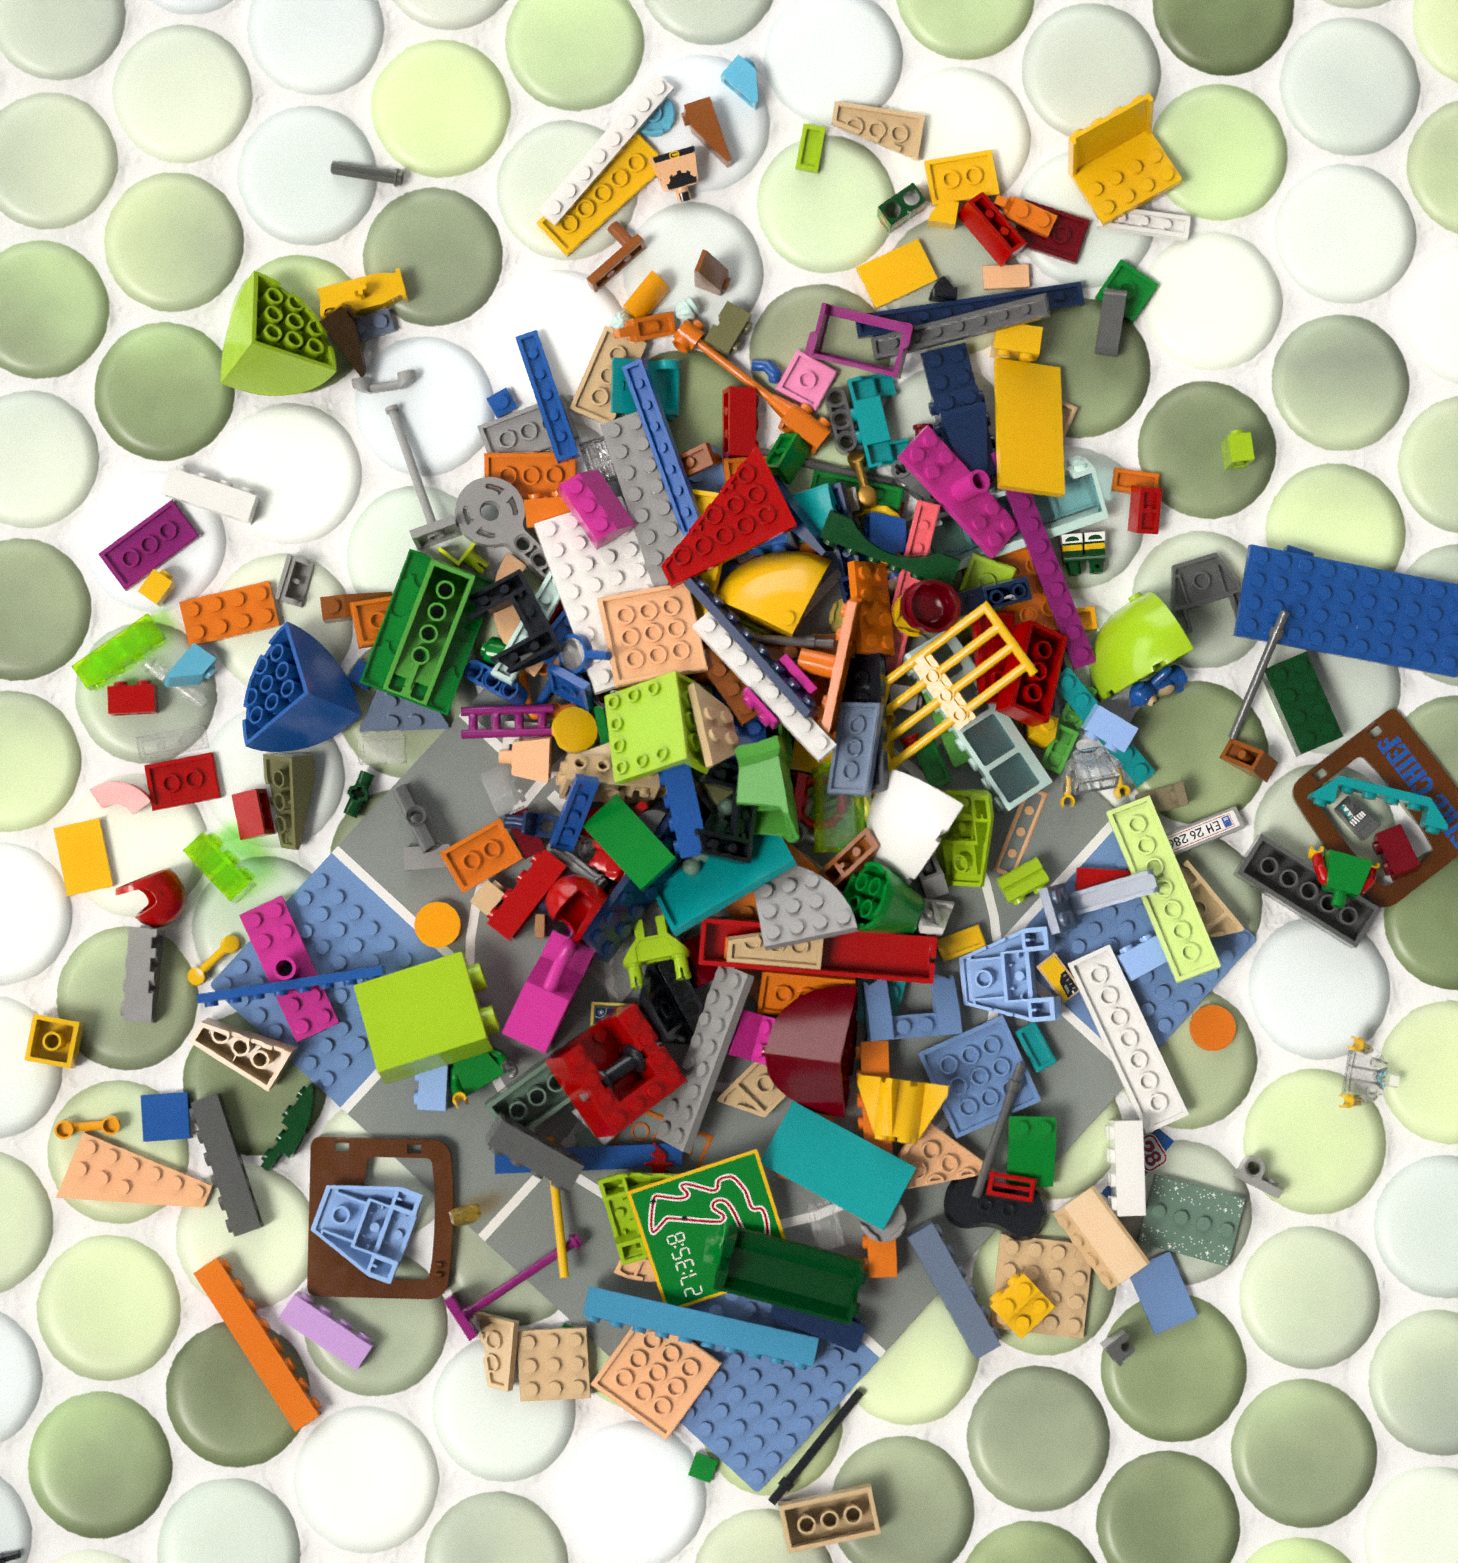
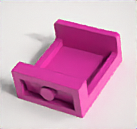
M787 654L781 657L778 662L785 667V673L801 685L800 689L805 695L814 697L817 687ZM748 687L743 689L742 696L744 698L742 700L749 709L754 708L759 714V720L766 727L770 726L773 730L778 727L781 722Z

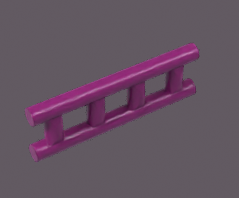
M554 704L461 707V716H469V730H461V738L553 736L551 732L552 727H547V713H554ZM538 713V727L524 728V714ZM514 714L515 728H501V715ZM491 715L492 729H478V716Z

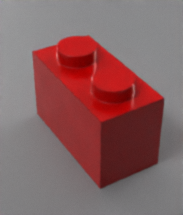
M150 680L137 681V685H128V682L119 681L114 682V686H107L109 715L158 714V687L155 684H151Z

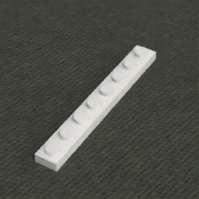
M656 73L538 209V213L556 227L674 91V87Z
M709 612L692 625V629L818 762L836 748L837 745L812 718H804Z

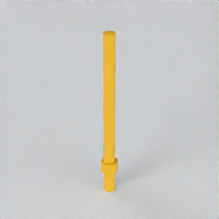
M552 1136V1137H545V1138H547L548 1140H550V1141H552V1142L555 1143V1138H554V1136ZM550 1184L560 1278H568L569 1270L560 1190Z

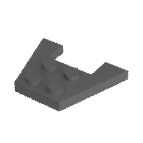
M1217 552L1171 566L1170 611L1185 634L1193 632L1186 611L1191 608L1229 597L1236 618L1241 585Z

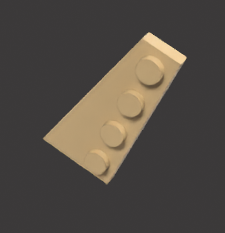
M761 932L730 936L728 939L727 962L821 970L823 939L765 951Z

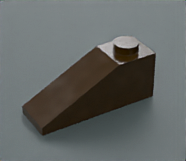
M343 302L323 316L319 322L362 378L366 374L367 369L358 320L355 318L357 313L351 305L346 306Z

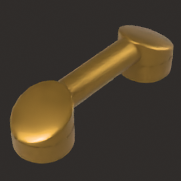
M860 450L853 451L847 456L849 466L855 470L859 482L858 499L863 508L871 509L877 505L878 497L875 490L868 484L864 470L867 463L865 454Z

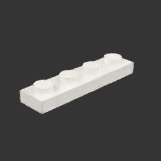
M1135 209L1104 227L1098 219L1096 229L1187 241L1191 216Z

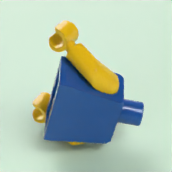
M876 505L871 509L864 508V511L860 514L855 513L860 519H865V537L888 552L898 555L905 552L910 531L906 530V520L900 518L897 512L888 506ZM880 561L881 564H886V567L889 566L888 563Z

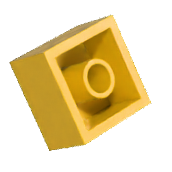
M1022 324L994 331L990 357L995 358L994 360L1002 358L1035 363L1040 353L1043 327Z
M33 1014L24 1060L69 1069L76 1068L85 1022Z

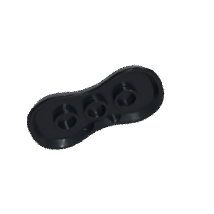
M978 1176L952 1180L949 1183L944 1198V1212L947 1219L957 1227L964 1229L991 1227L1019 1241L1035 1238L1044 1227L1047 1216V1203L1043 1194L1036 1189L1032 1203L986 1195L987 1181L981 1198L974 1197L972 1193ZM992 1186L994 1191L1029 1196V1192Z

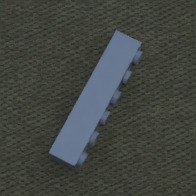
M928 1220L905 1234L906 1238L972 1355L979 1359L1001 1346L998 1338L1001 1337L994 1325L990 1327L986 1320L990 1317L983 1305L979 1306L975 1300L978 1297L975 1289L971 1284L967 1286L963 1279L967 1276L960 1264L956 1266L952 1258L955 1254L950 1245H944L941 1239L944 1234L939 1225H933Z

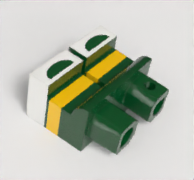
M1105 531L1088 532L1083 535L1082 533L1064 534L1059 537L1062 565H1066L1068 577L1080 576V564L1089 563L1090 575L1103 573V562L1106 560Z

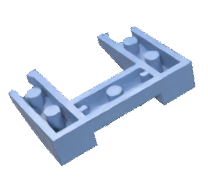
M935 968L934 982L930 984L933 1013L892 1016L887 980H877L871 985H868L866 982L862 983L867 1041L962 1034L954 976L949 975V978H945L936 974L937 969Z

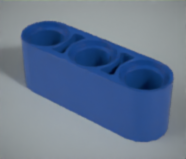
M477 660L467 663L464 674L476 685L513 705H522L527 700V689L517 681H514L511 686L491 675L493 668Z

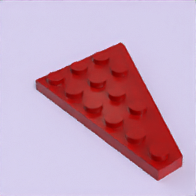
M758 445L753 447V451L739 465L737 471L724 484L713 502L706 507L702 516H699L688 530V534L674 548L670 557H667L661 565L671 588L686 582L689 577L694 578L798 527Z

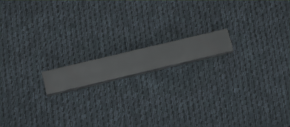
M1043 293L915 326L907 354L1050 318L1052 316L1048 295ZM895 331L872 337L874 360L880 361L896 357L902 333Z

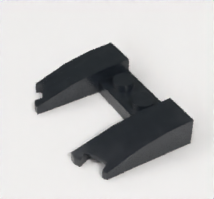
M521 569L469 596V600L475 602V613H469L471 622L513 605L529 634V637L490 658L495 665L501 662L507 666V673L512 674L564 651Z
M720 762L712 766L707 774L702 775L700 782L734 792L729 835L695 828V836H699L702 848L700 854L739 865L751 864L757 806L737 805L739 766Z

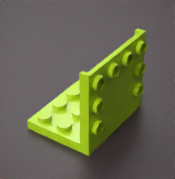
M673 671L604 696L614 783L621 785L683 763L707 774L709 769L705 765L687 688L688 685L697 682L677 671ZM697 683L699 686H701L703 689H705L712 695V690Z

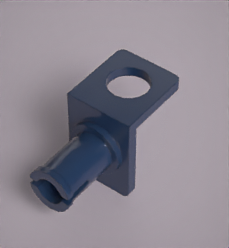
M524 811L523 816L506 814L504 817V828L521 830V834L532 837L551 838L559 816L537 814L530 811ZM545 820H550L553 824V828L549 833H544L541 829L542 822Z

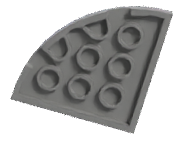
M796 865L754 890L765 951L858 931L855 917L844 896L828 880L809 869Z

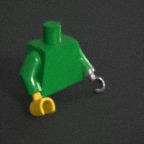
M493 1047L494 1050L453 1063L450 1068L449 1085L453 1094L452 1101L454 1105L459 1109L458 1103L461 1100H464L466 1105H469L466 1096L476 1092L507 1071L515 1070L513 1074L509 1075L510 1079L515 1078L519 1073L518 1067L512 1064L503 1051Z

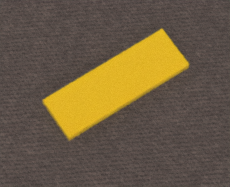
M637 132L556 227L544 217L538 220L536 225L566 257H569L656 178L649 158L659 156V154Z

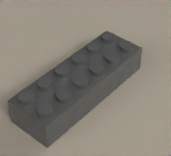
M1262 834L1255 837L1233 873L1235 877L1351 949L1357 948L1381 909L1360 895L1356 898L1347 897L1345 908L1331 906L1333 893L1322 890V884L1318 881L1314 867Z

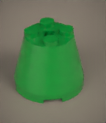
M877 862L865 863V868L857 875L853 873L843 893L853 912L859 932L912 934L917 929V922L926 904L925 899L921 898L915 889L888 867Z

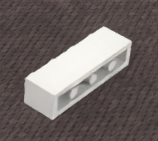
M177 465L176 469L168 468L160 491L164 497L251 525L260 500L257 495H254V490L245 487L239 490L233 488L232 483L220 480L217 483L211 481L212 477L209 475L198 473V476L190 474V470Z

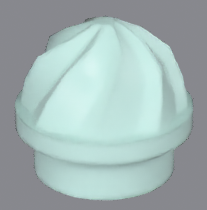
M687 298L685 301L683 299L676 306L675 313L678 319L682 321L688 319L690 321L695 319V315L699 311L693 301Z
M626 312L614 314L611 318V328H624V322L632 319L631 315Z

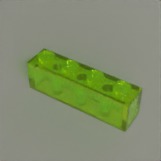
M147 613L71 667L88 690L92 691L94 689L98 691L107 684L106 680L112 676L116 678L126 671L125 667L129 664L139 663L145 658V653L150 650L156 651L164 645L163 641L167 637L153 617Z

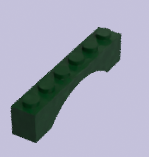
M831 509L820 534V537L824 539L823 543L829 546L836 547L839 544L846 547L844 551L856 556L858 553L865 554L868 561L876 564L883 561L889 564V569L900 573L902 569L911 572L910 577L923 581L924 578L941 580L952 586L961 563L960 559L939 551L922 556H903L888 552L867 539L859 530L852 517Z

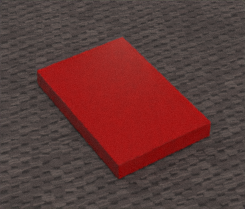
M213 752L144 765L149 795L153 799V802H151L152 811L222 798Z

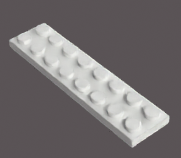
M1110 944L1067 963L1139 1120L1143 1121L1145 1134L1189 1115Z

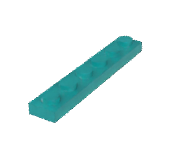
M1068 666L1060 671L1056 690L1084 722L1093 706L1100 704ZM1098 738L1099 742L1104 746L1106 742ZM1131 742L1125 752L1118 750L1117 753H1114L1104 747L1137 787L1155 773V770Z

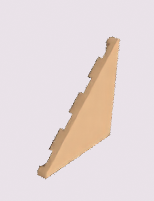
M930 1123L920 1140H918V1144L905 1143L897 1155V1158L917 1168L907 1189L977 1176L983 1160L932 1123Z

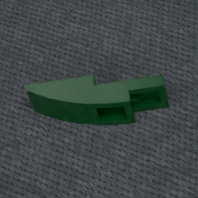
M313 1084L308 1087L303 1086L296 1095L298 1101L295 1105L292 1106L290 1104L283 1112L282 1116L284 1119L281 1123L288 1127V1130L283 1129L275 1139L278 1143L273 1150L268 1148L261 1157L264 1161L261 1167L266 1171H271L283 1154L288 1158H292L300 1147L314 1112L316 1087Z

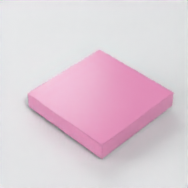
M797 350L775 391L799 404L805 403L816 412L838 371Z

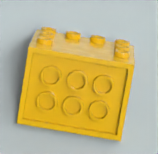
M1150 93L1135 97L1128 105L1115 108L1110 115L1095 119L1090 126L1083 130L1078 129L1074 131L1069 137L1068 174L1103 227L1182 183V178L1152 134L1154 99Z

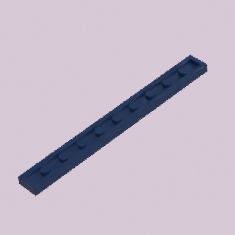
M1080 281L866 314L918 326L1043 293L1048 295L1050 311L1084 306L1085 303ZM855 322L858 339L895 332Z

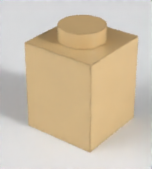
M495 879L492 883L486 880L470 902L484 914L488 915L495 906L498 907L502 902L501 898L504 895L503 890L505 887Z

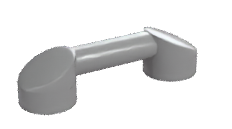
M415 370L401 371L397 373V381L371 384L369 377H359L352 379V387L366 394L401 390L415 381L416 373Z

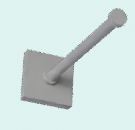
M397 404L386 407L385 412L390 416L427 521L426 525L409 530L412 540L419 551L459 537L461 533L453 515L436 521L398 414L399 407Z

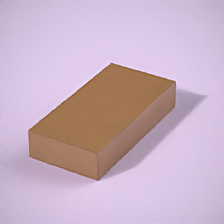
M535 914V938L546 939L547 916L545 914Z

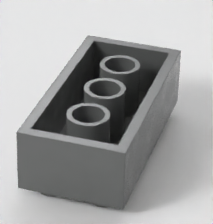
M499 1112L485 1136L491 1152L498 1156L502 1154L510 1158L509 1161L517 1167L522 1168L523 1165L528 1167L532 1175L539 1179H543V1177L551 1181L550 1184L561 1191L564 1188L570 1191L584 1168L582 1159L579 1156Z

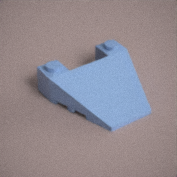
M1050 927L1024 928L1008 937H1004L988 946L960 957L963 1004L1031 1022L1061 1020L1060 996L1038 998L1034 951L1056 950L1055 934H1051Z

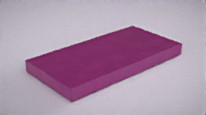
M172 499L98 555L127 592L150 575L153 569L156 570L201 536Z

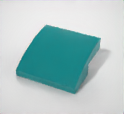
M830 482L793 495L820 532H822L830 509L836 511L834 505L837 504V500ZM798 537L799 543L804 542L800 537Z

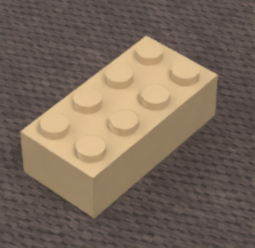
M870 1483L778 1502L788 1554L881 1534Z

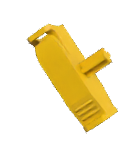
M400 268L395 269L396 273H375L318 288L321 318L343 302L346 306L351 305L357 316L385 309L402 299L404 303L409 302Z

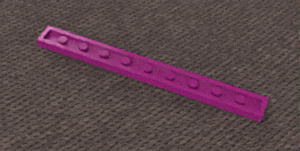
M996 452L990 455L997 470ZM1004 490L1060 634L1068 637L1065 649L1073 670L1096 662L1032 494Z

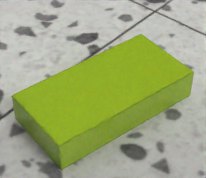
M803 123L795 170L818 174L826 127Z

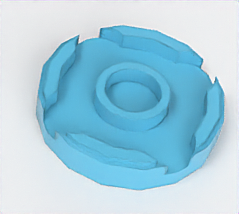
M668 97L638 131L640 134L654 138L664 135L671 129L675 120L674 104Z

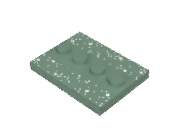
M1154 1174L1146 1203V1216L1142 1218L1136 1242L1228 1267L1246 1199Z

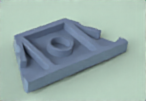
M376 689L363 722L360 724V732L449 729V721L447 718H444L442 713Z

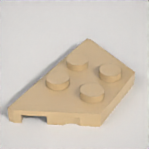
M693 682L687 688L705 765L709 769L735 755V749L739 746L738 736L731 709L697 683Z
M1188 860L1183 862L1181 867L1182 874L1209 938L1243 931L1245 928Z
M753 1062L716 1100L765 1118L786 1095L772 1082L766 1065Z

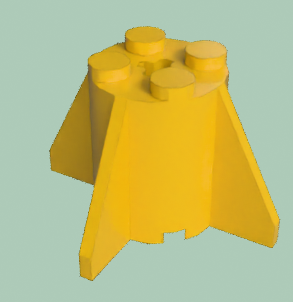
M859 1074L857 1081L873 1134H875L874 1139L895 1141L897 1137V1142L918 1144V1140H920L949 1096L950 1086Z

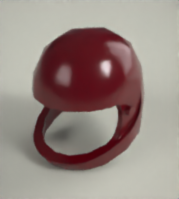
M927 579L914 583L905 590L900 599V612L903 619L910 627L924 634L925 632L937 634L947 631L956 624L960 616L961 603L958 594L949 584L941 580Z

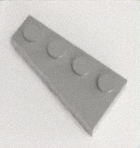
M129 927L128 950L125 962L126 978L123 982L125 998L124 1002L122 1001L120 1009V1014L123 1016L124 1021L155 1023L165 930Z

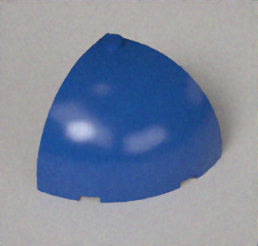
M286 622L268 642L270 647L265 655L259 656L250 676L243 707L247 708L246 719L242 720L244 742L246 747L259 751L288 752L300 750L334 737L362 715L353 687L335 658L313 636L290 622Z

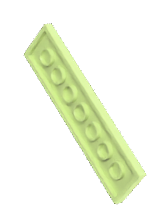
M1150 795L1107 811V818L1131 875L1150 869L1154 870L1160 891L1142 896L1141 900L1176 984L1220 968L1221 964Z

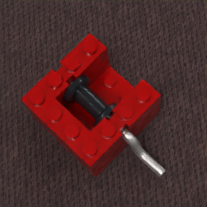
M635 1003L616 1007L544 1060L596 1138L615 1136L687 1082L664 1046L659 1047L662 1042L659 1041L657 1035ZM621 1052L623 1056L619 1057L617 1053Z

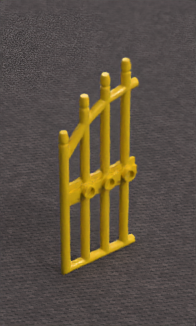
M985 601L885 677L886 703L891 684L913 668L921 679L886 705V717L926 687L934 697L932 701L887 734V745L939 706L948 716L947 719L892 760L888 752V772L896 770V767L953 725L957 730L967 725L977 717L973 710L1027 671L1031 677L1038 672L988 601ZM985 614L993 626L939 665L932 653ZM999 633L1007 645L953 684L946 675V672ZM1013 652L1021 664L967 703L959 692Z

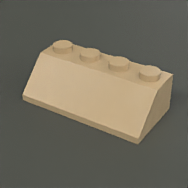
M1094 1185L1053 1213L1058 1224L1065 1230L1072 1243L1085 1257L1087 1264L1093 1268L1101 1283L1108 1290L1118 1286L1150 1263Z

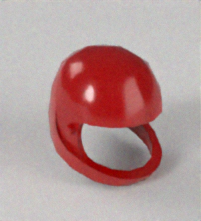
M170 867L115 889L116 896L135 890H140L146 895L148 904L135 918L142 924L152 928L165 927L176 921L184 911L187 903L185 888L177 874Z
M573 874L560 877L549 888L545 905L554 922L564 921L566 925L571 927L573 931L572 941L578 943L608 896L590 879Z

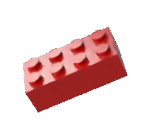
M1029 620L1015 625L1013 637L1038 672L1030 677L1026 671L1000 690L995 711L1035 727L1049 722L1068 637ZM1013 652L1007 657L1003 676L1021 664Z
M545 849L542 853L539 850L530 860L533 865L528 871L522 870L516 878L518 884L515 888H508L501 898L504 902L499 908L495 906L487 915V918L490 919L487 924L511 942L538 909V906L547 896L549 888L560 877H563L569 869Z

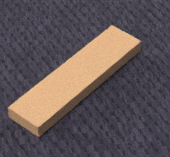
M1027 785L1023 794L1034 787ZM1040 790L1036 793L1041 795L1042 798L1014 869L1019 866L1048 796V793ZM1025 801L1020 803L993 869V871L1003 875L1008 873V871L999 867ZM1027 806L1024 811L1027 815H1031L1034 812V808ZM1022 827L1017 828L1016 834L1024 836L1025 829ZM1009 849L1007 854L1010 858H1014L1017 855V851Z

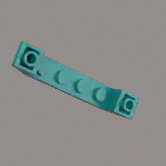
M1345 776L1336 777L1310 793L1307 797L1308 800L1314 801V805L1327 807V804L1335 803L1337 790L1340 788L1339 792L1353 795L1356 792L1362 794V798L1385 799L1384 803L1394 806H1398L1399 803L1405 804L1407 809L1413 811H1421L1423 809L1419 827L1426 828L1425 832L1435 835L1448 830V824L1430 797Z

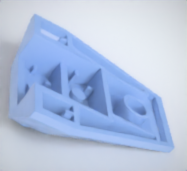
M327 1185L310 1230L367 1276L391 1284L403 1259L418 1218L423 1194L403 1187Z

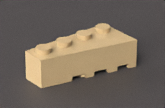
M209 1017L200 1022L189 1041L266 1091L271 1090L277 1084L298 1049L296 1046Z

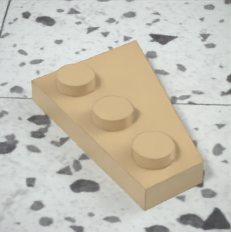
M481 1311L477 1312L475 1315L476 1321L480 1322L481 1334H479L480 1343L484 1345L485 1357L483 1361L488 1387L506 1392L513 1390L519 1321Z

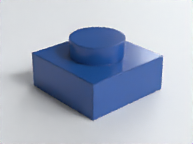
M507 388L486 398L497 419L518 409Z

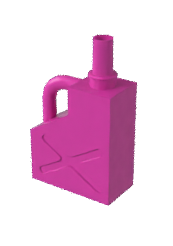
M567 925L564 935L552 930L545 948L527 978L502 1031V1034L543 1053H550L595 956V953L582 938L578 943L572 941L573 931L569 925Z

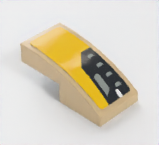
M1055 952L1035 966L1056 996H1060L1063 1004L1079 992L1075 979Z

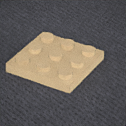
M587 1326L518 1330L517 1352L520 1402L591 1398Z

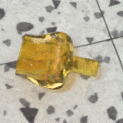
M469 1204L455 1207L449 1211V1216L454 1226H465L477 1222L482 1217L479 1204Z

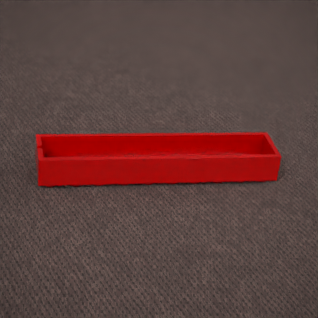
M711 915L702 921L698 965L933 984L935 962L934 959H929V955L931 958H936L937 935H926L918 932L894 934L857 931L824 938L821 970L727 962V960H724L726 935L737 936L761 932L759 919Z

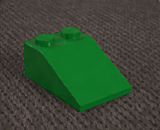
M1009 1115L1007 1120L1006 1174L1035 1178V1187H1053L1057 1117ZM1006 1179V1183L1020 1186H1030L1031 1184L1027 1182Z

